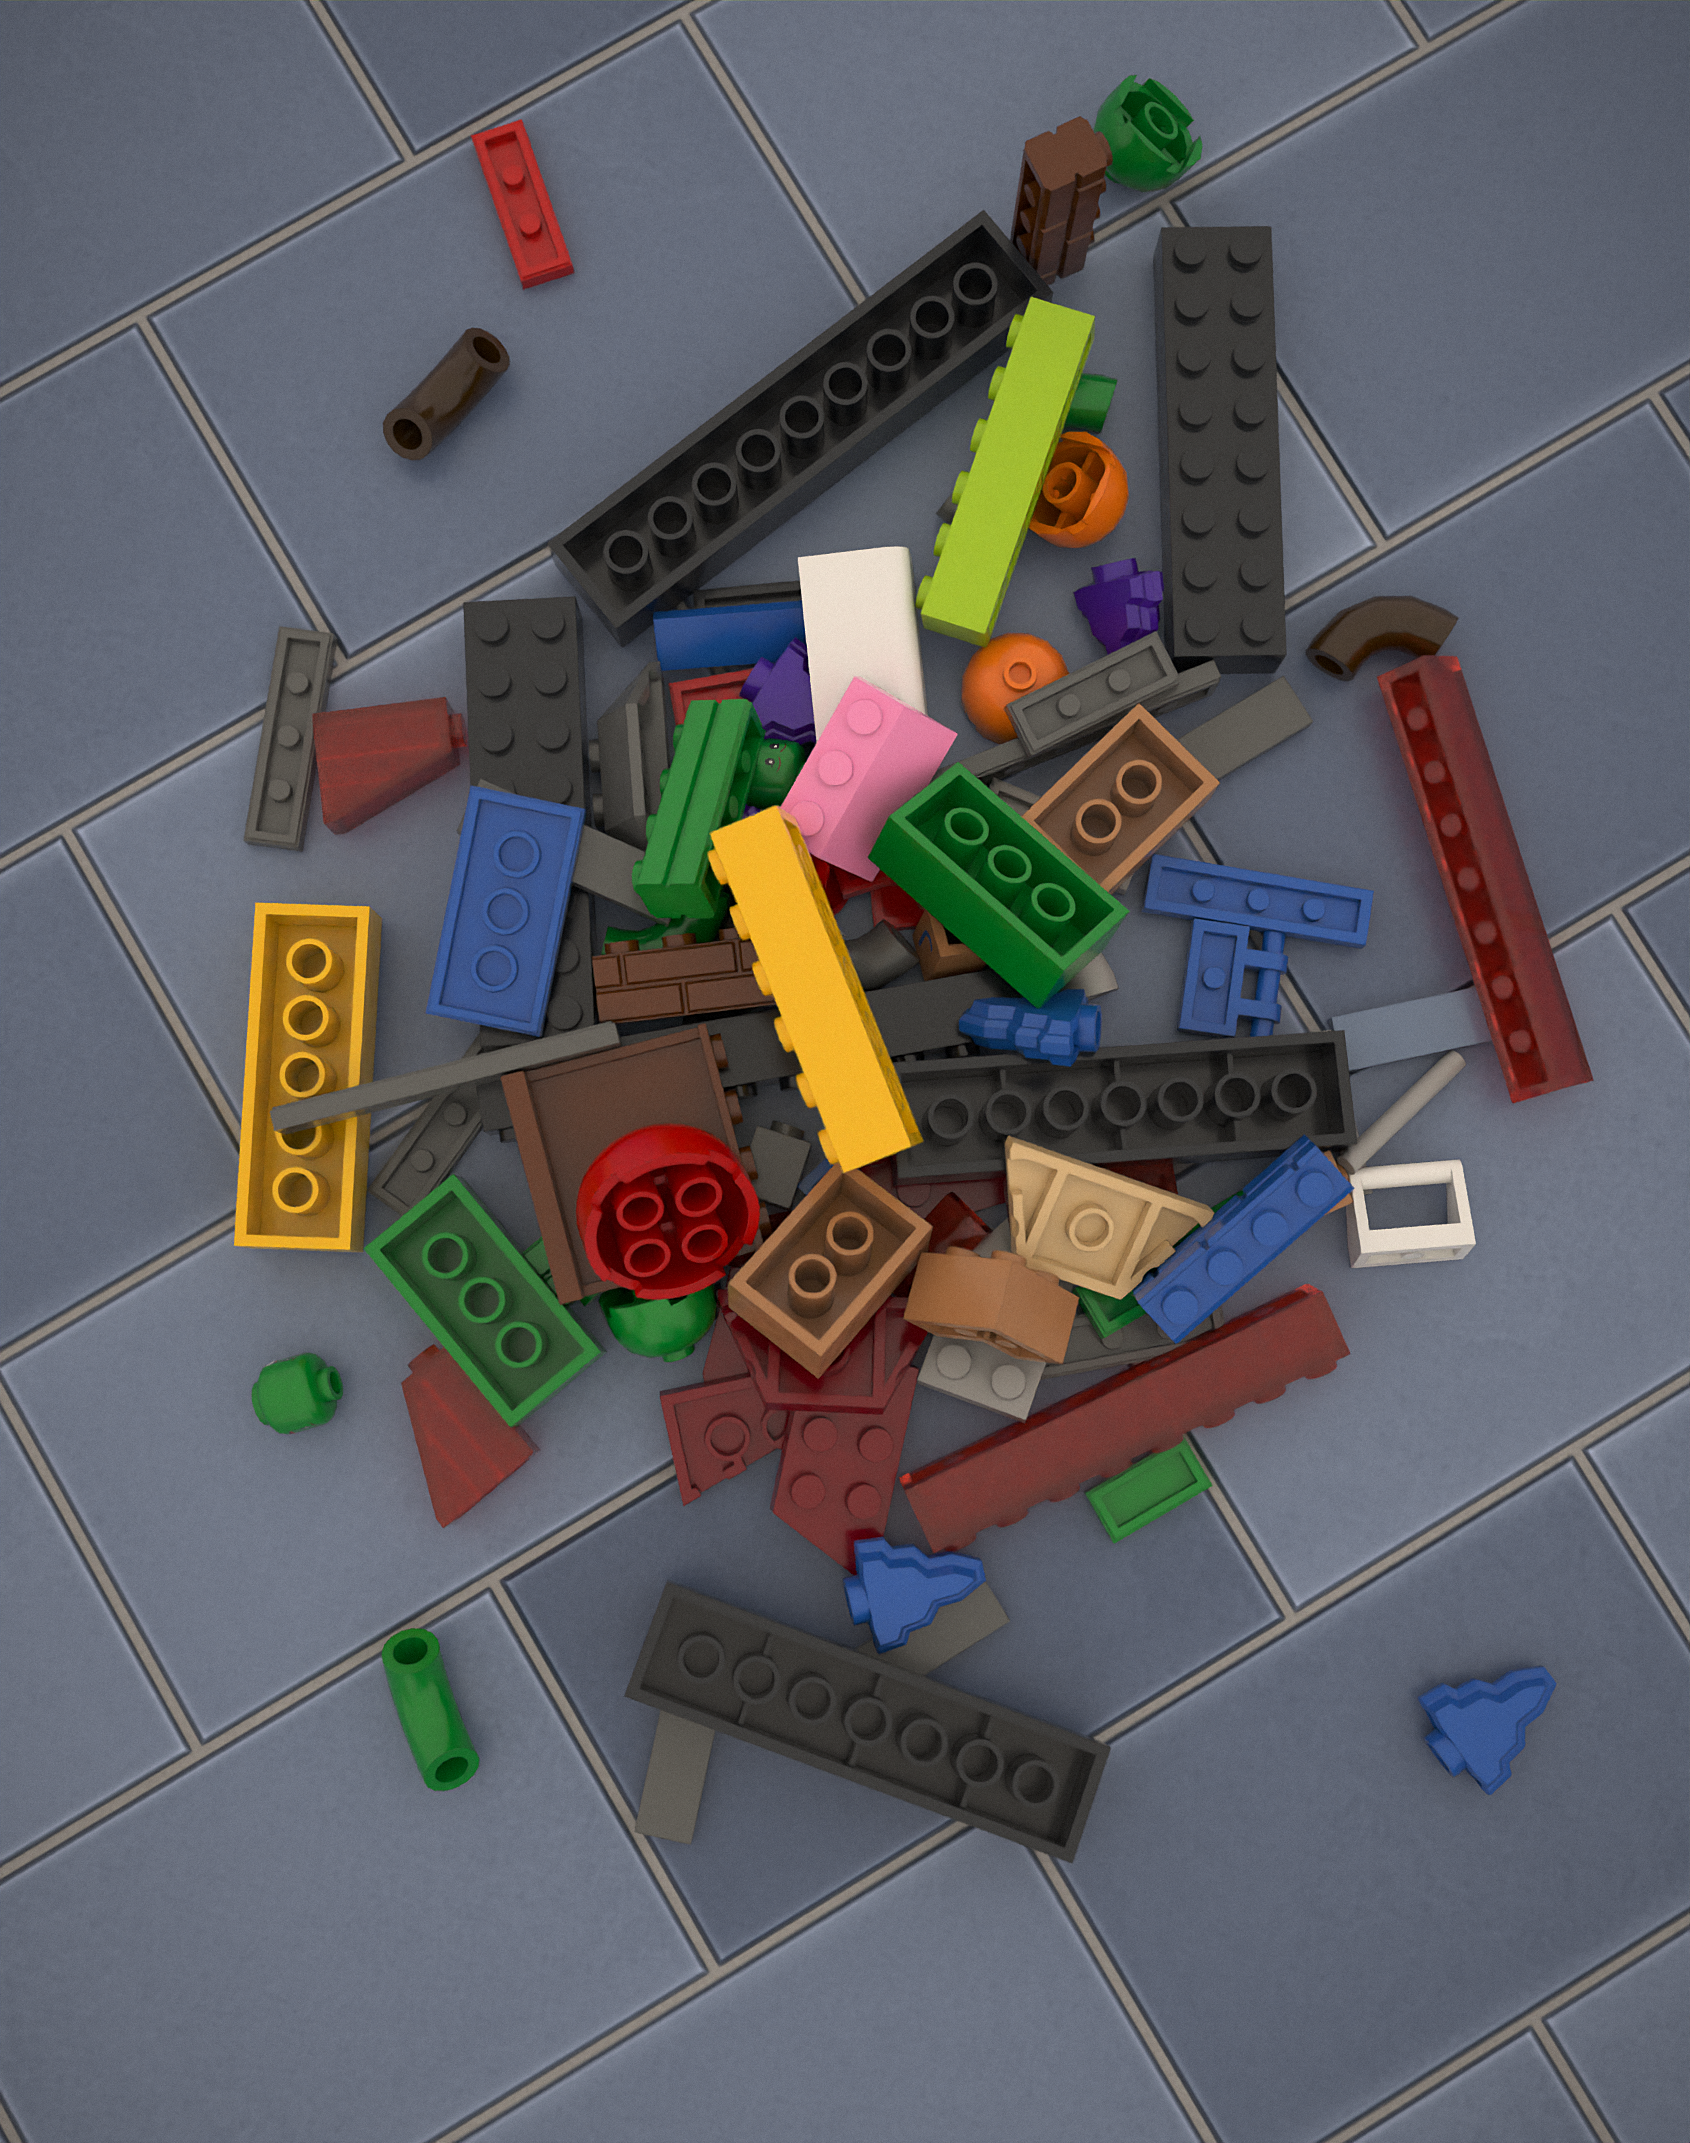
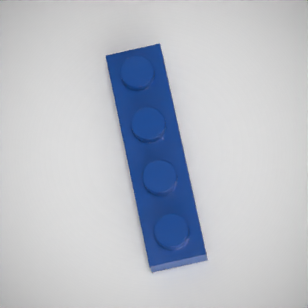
M1153 854L1149 861L1141 912L1186 920L1196 918L1250 926L1252 931H1276L1286 934L1287 937L1362 949L1366 946L1374 891Z

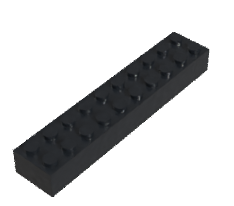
M982 210L549 541L547 545L555 566L623 648L654 624L653 612L671 611L692 595L693 590H698L1010 350L1011 348L1006 347V342L1015 314L1024 316L1030 297L1051 303L1053 291L985 210Z

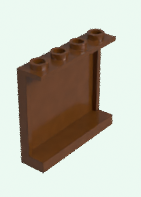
M706 1023L697 1025L696 1028L539 1069L500 1076L560 1305L583 1299L588 1295L622 1287L609 1280L606 1282L602 1281L595 1273L587 1258L576 1220V1201L582 1179L593 1160L617 1138L635 1129L654 1124L678 1123L694 1126L715 1135L726 1143L740 1159L750 1181L758 1179L750 1145L738 1148L733 1125L744 1123L736 1091L733 1089L724 1092L718 1069L729 1067L720 1033L709 1036ZM764 1201L759 1202V1226L752 1245L745 1244L736 1256L754 1251L757 1252L763 1245L762 1238L773 1234Z

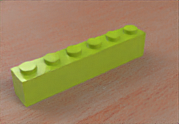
M1030 297L1024 316L1015 314L1006 342V347L1012 349L1006 368L997 366L990 384L988 399L993 400L994 403L988 420L979 418L971 439L970 451L976 453L970 472L961 470L954 487L952 503L958 505L951 525L947 523L942 524L935 542L933 555L940 557L934 576L925 575L918 590L915 608L921 609L920 614L924 629L981 647L988 646L1095 338L1094 315Z

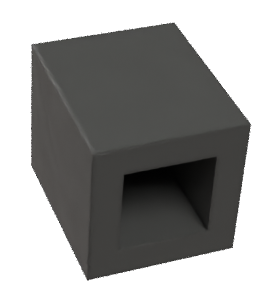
M772 1121L770 1129L757 1125L750 1148L758 1179L751 1180V1183L755 1189L758 1201H764L766 1204L791 1212L798 1191V1184L802 1180L812 1150L811 1143L802 1141L805 1131L778 1121Z

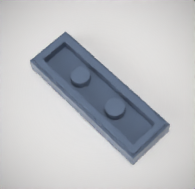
M1495 983L1335 1016L1327 1020L1330 1030L1345 1031L1349 1072L1499 1041L1508 1037Z

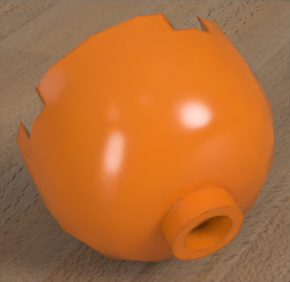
M1066 432L1060 436V439L1063 441L1057 445L1028 529L1060 548H1083L1103 540L1116 528L1124 516L1129 500L1127 472L1112 449L1100 439L1087 432Z
M1005 633L990 639L987 647L979 648L971 656L962 676L961 705L965 714L967 713L969 720L976 726L975 729L984 738L1001 745L1018 738L1004 710L1005 706L1068 675L1069 671L1062 655L1048 641L1030 633Z

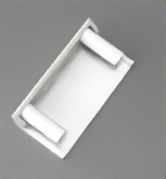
M893 546L798 557L816 742H818L854 676L864 678L928 716L917 608H915L916 594L913 564L909 549Z

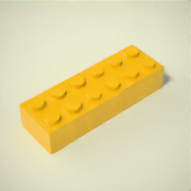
M776 805L711 832L710 836L715 849L708 852L710 864L721 885L728 883L732 889L737 905L730 907L731 917L743 941L751 939L759 958V961L752 963L756 981L765 997L772 994L781 1013V1017L774 1019L775 1028L786 1052L795 1050L803 1073L796 1075L797 1084L808 1108L818 1107L826 1127L818 1131V1135L830 1164L833 1165L839 1162L843 1173L923 1143L919 1128L796 818Z
M255 902L234 1246L250 1249L363 1252L371 1113L285 1135L274 1131L270 1111L273 1110L272 1107L373 1082L382 918L370 906Z

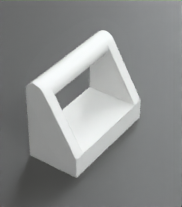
M1459 1159L1361 1167L1355 1174H1348L1350 1184L1355 1188L1350 1192L1353 1203L1346 1205L1347 1240L1351 1268L1464 1259L1475 1246L1476 1242L1463 1167ZM1446 1183L1448 1224L1369 1230L1363 1190Z

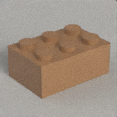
M1138 703L1021 817L1112 895L1211 799L1220 782Z
M835 1163L728 1283V1307L819 1379L917 1265L921 1252H928L933 1226L860 1170L854 1169L843 1173L840 1163Z

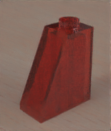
M446 697L312 714L324 824L335 835L346 834L461 765L459 747L467 746V732L463 714H455Z
M433 1344L408 1364L409 1369L413 1373L402 1381L401 1385L435 1517L439 1524L446 1528L454 1524L536 1455L540 1449L521 1425L509 1427L445 1347L439 1350Z

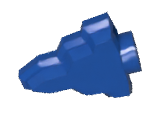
M1065 989L1056 993L1040 1009H1037L1025 997L976 999L971 1008L965 1010L959 1019V1031L970 1036L976 1045L990 1049L1015 1050L1026 1058L1049 1060L1052 1065L1071 1067L1076 1061L1079 1052H1097L1100 1046L1102 1029L1101 1006L1099 1004H1089L1084 989Z
M884 1537L854 1540L857 1575L843 1578V1588L852 1624L855 1626L868 1623L875 1649L878 1654H882L907 1645L910 1632L930 1625L939 1607L962 1601L984 1583L986 1578L982 1560L978 1557L953 1551L926 1555L914 1544L891 1546Z
M1541 1665L1510 1670L1492 1683L1472 1678L1455 1688L1441 1683L1418 1697L1422 1708L1435 1728L1423 1739L1433 1755L1452 1777H1456L1466 1770L1476 1780L1480 1788L1487 1795H1491L1512 1776L1510 1762L1525 1747V1727L1544 1712L1557 1683L1546 1668Z

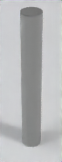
M1449 1050L1357 1139V1144L1347 1148L1337 1158L1338 1164L1348 1174H1355L1466 1066L1463 1057L1459 1053Z

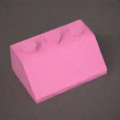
M854 676L780 808L796 818L809 853L873 882L880 869L868 859V856L888 817L929 785L958 733L864 678Z

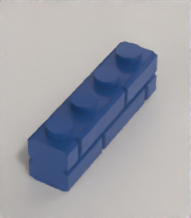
M1304 1134L1242 1189L1243 1195L1241 1197L1235 1195L1214 1213L1207 1225L1204 1227L1200 1226L1175 1248L1176 1252L1159 1267H1156L1157 1270L1154 1273L1148 1271L1143 1276L1142 1282L1132 1290L1137 1302L1172 1341L1177 1344L1355 1188Z

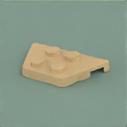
M1009 1135L1005 1141L1011 1252L1024 1257L1027 1260L1025 1267L1028 1269L1044 1271L1057 1276L1061 1280L1121 1300L1142 1282V1278L1148 1270L1159 1267L1176 1252L1172 1247L1198 1223L1202 1227L1207 1225L1214 1215V1212L1206 1204Z

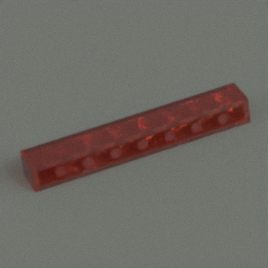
M1423 655L1378 676L1377 679L1512 1104L1594 1081L1458 657Z
M1307 1283L1225 1322L1223 1326L1216 1329L1212 1328L1187 1340L1189 1342L1150 1360L1143 1361L1027 1416L1025 1423L1017 1421L899 1477L933 1553L941 1549L952 1552L960 1550L974 1542L977 1538L975 1533L994 1524L997 1527H1006L1017 1523L1028 1515L1027 1508L1046 1499L1051 1503L1067 1499L1080 1490V1483L1098 1474L1102 1478L1117 1475L1132 1465V1458L1149 1450L1153 1453L1167 1451L1180 1444L1184 1439L1182 1434L1201 1425L1204 1428H1213L1224 1424L1235 1416L1234 1409L1253 1400L1256 1404L1274 1400L1286 1392L1285 1385L1303 1376L1306 1379H1315L1332 1372L1338 1366L1336 1361L1351 1353L1323 1291Z

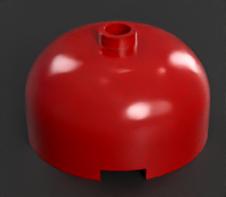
M678 1123L644 1126L630 1131L610 1143L599 1153L586 1171L580 1184L576 1201V1220L580 1238L595 1273L602 1281L606 1282L609 1280L619 1286L634 1290L635 1296L643 1299H670L685 1296L702 1290L726 1275L723 1267L739 1253L745 1244L752 1245L760 1219V1207L755 1189L743 1164L734 1151L715 1135L694 1126Z

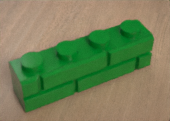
M747 699L722 700V703H718L715 700H692L689 704L684 723L676 725L674 729L673 747L675 754L671 767L665 768L660 776V793L662 798L657 814H651L647 819L646 837L648 845L643 860H637L632 870L634 891L640 895L650 914L656 918H681L682 915L688 918H713L716 914L723 885L716 878L709 861L708 852L715 849L710 833L742 820L758 762L759 751L766 732L762 728V723L752 702H749Z

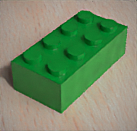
M959 762L888 817L868 856L870 861L1037 1009H1040L1105 949L1130 912Z
M452 1174L363 1248L510 1428L520 1426L607 1352L572 1308L565 1304H559L556 1293L523 1255L522 1252L524 1250L467 1181L460 1176Z

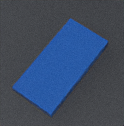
M470 786L426 1014L538 1037L542 1036L587 812L586 809Z

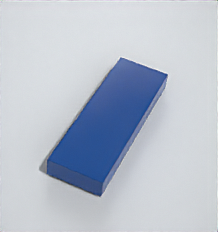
M802 600L653 612L657 659L661 663L662 671L756 664L761 657L771 662H776L795 637L807 646Z

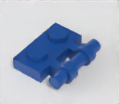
M1194 918L1190 927L1176 1031L1226 1039L1234 1038L1237 1019L1241 1018L1252 1021L1250 1037L1273 1035L1274 1024L1280 1023L1282 1006L1277 1004L1280 975L1286 974L1288 956L1283 954L1286 934L1276 931H1265L1263 933L1261 950L1247 949L1250 926ZM1244 969L1258 972L1255 1000L1240 998Z

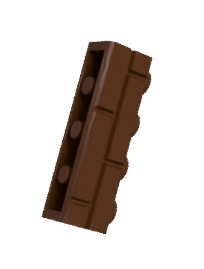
M1081 116L1057 126L1055 134L1048 130L1025 141L1010 241L1047 285L1055 283L1056 276L1063 279L1084 268L1088 246L1095 241L1093 224L1095 220L1100 218L1099 198L1101 194L1106 192V181L1104 178L1106 167L1111 166L1113 163L1112 152L1105 136L1100 131L1094 133L1088 120Z
M736 928L718 930L720 941L697 944L696 933L661 937L663 948L641 951L639 940L604 944L606 955L592 956L600 1024L609 1021L617 1024L775 1005L777 1003L772 994L765 997L752 969V963L759 961L751 939L743 941Z

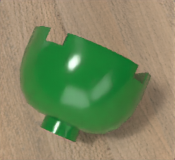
M1129 75L1105 99L1098 110L1094 124V133L1100 131L1105 136L1112 152L1113 163L1111 166L1106 167L1105 176L1114 183L1140 192H1153L1165 189L1179 180L1201 159L1203 146L1201 137L1199 136L1194 142L1192 141L1187 127L1194 120L1187 108L1174 93L1156 80L1149 78L1141 85L1134 82L1137 75Z
M715 1284L695 1293L670 1299L637 1298L634 1290L619 1287L604 1291L598 1301L609 1329L624 1348L630 1353L643 1357H662L664 1362L681 1360L695 1351L694 1344L708 1333L714 1322L718 1302Z

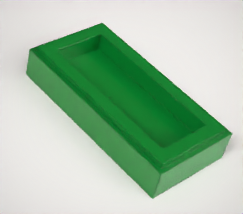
M1180 1435L1083 1493L1109 1538L1115 1544L1213 1485L1185 1437Z

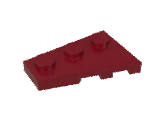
M749 1372L660 1391V1400L683 1506L699 1498L703 1491L726 1478L729 1480L747 1470L748 1465L775 1449L781 1450L783 1448L790 1411L766 1410Z

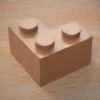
M947 1247L945 1254L921 1252L903 1319L938 1337L984 1342L1015 1359L1063 1364L1079 1297L1058 1286L1060 1279L1057 1276L1044 1271L1026 1268L1027 1260L1017 1254L995 1250L992 1251L991 1258H984L967 1249Z

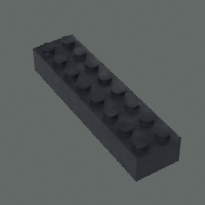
M1271 226L1161 227L1153 255L1165 649L1178 674L1211 660L1215 661L1220 674L1275 673L1286 657L1287 651Z
M576 597L463 602L470 786H478L480 779H483L516 795L586 809L584 825L592 828L583 621ZM573 885L571 887L542 1036L538 1037L480 1025V1046L487 1053L600 1024L592 956H597L595 895Z
M1344 1030L1102 1047L1097 1052H1079L1076 1061L1071 1067L1052 1065L1049 1060L1026 1058L1021 1053L893 1063L924 1141L890 1155L893 1186L1007 1177L1005 1141L1008 1135L1106 1170L1279 1157L1304 1134L1322 1153L1328 1150L1331 1153L1341 1152L1357 1144Z
M667 1579L624 1695L627 1698L1072 1864L1111 1747L1100 1740Z

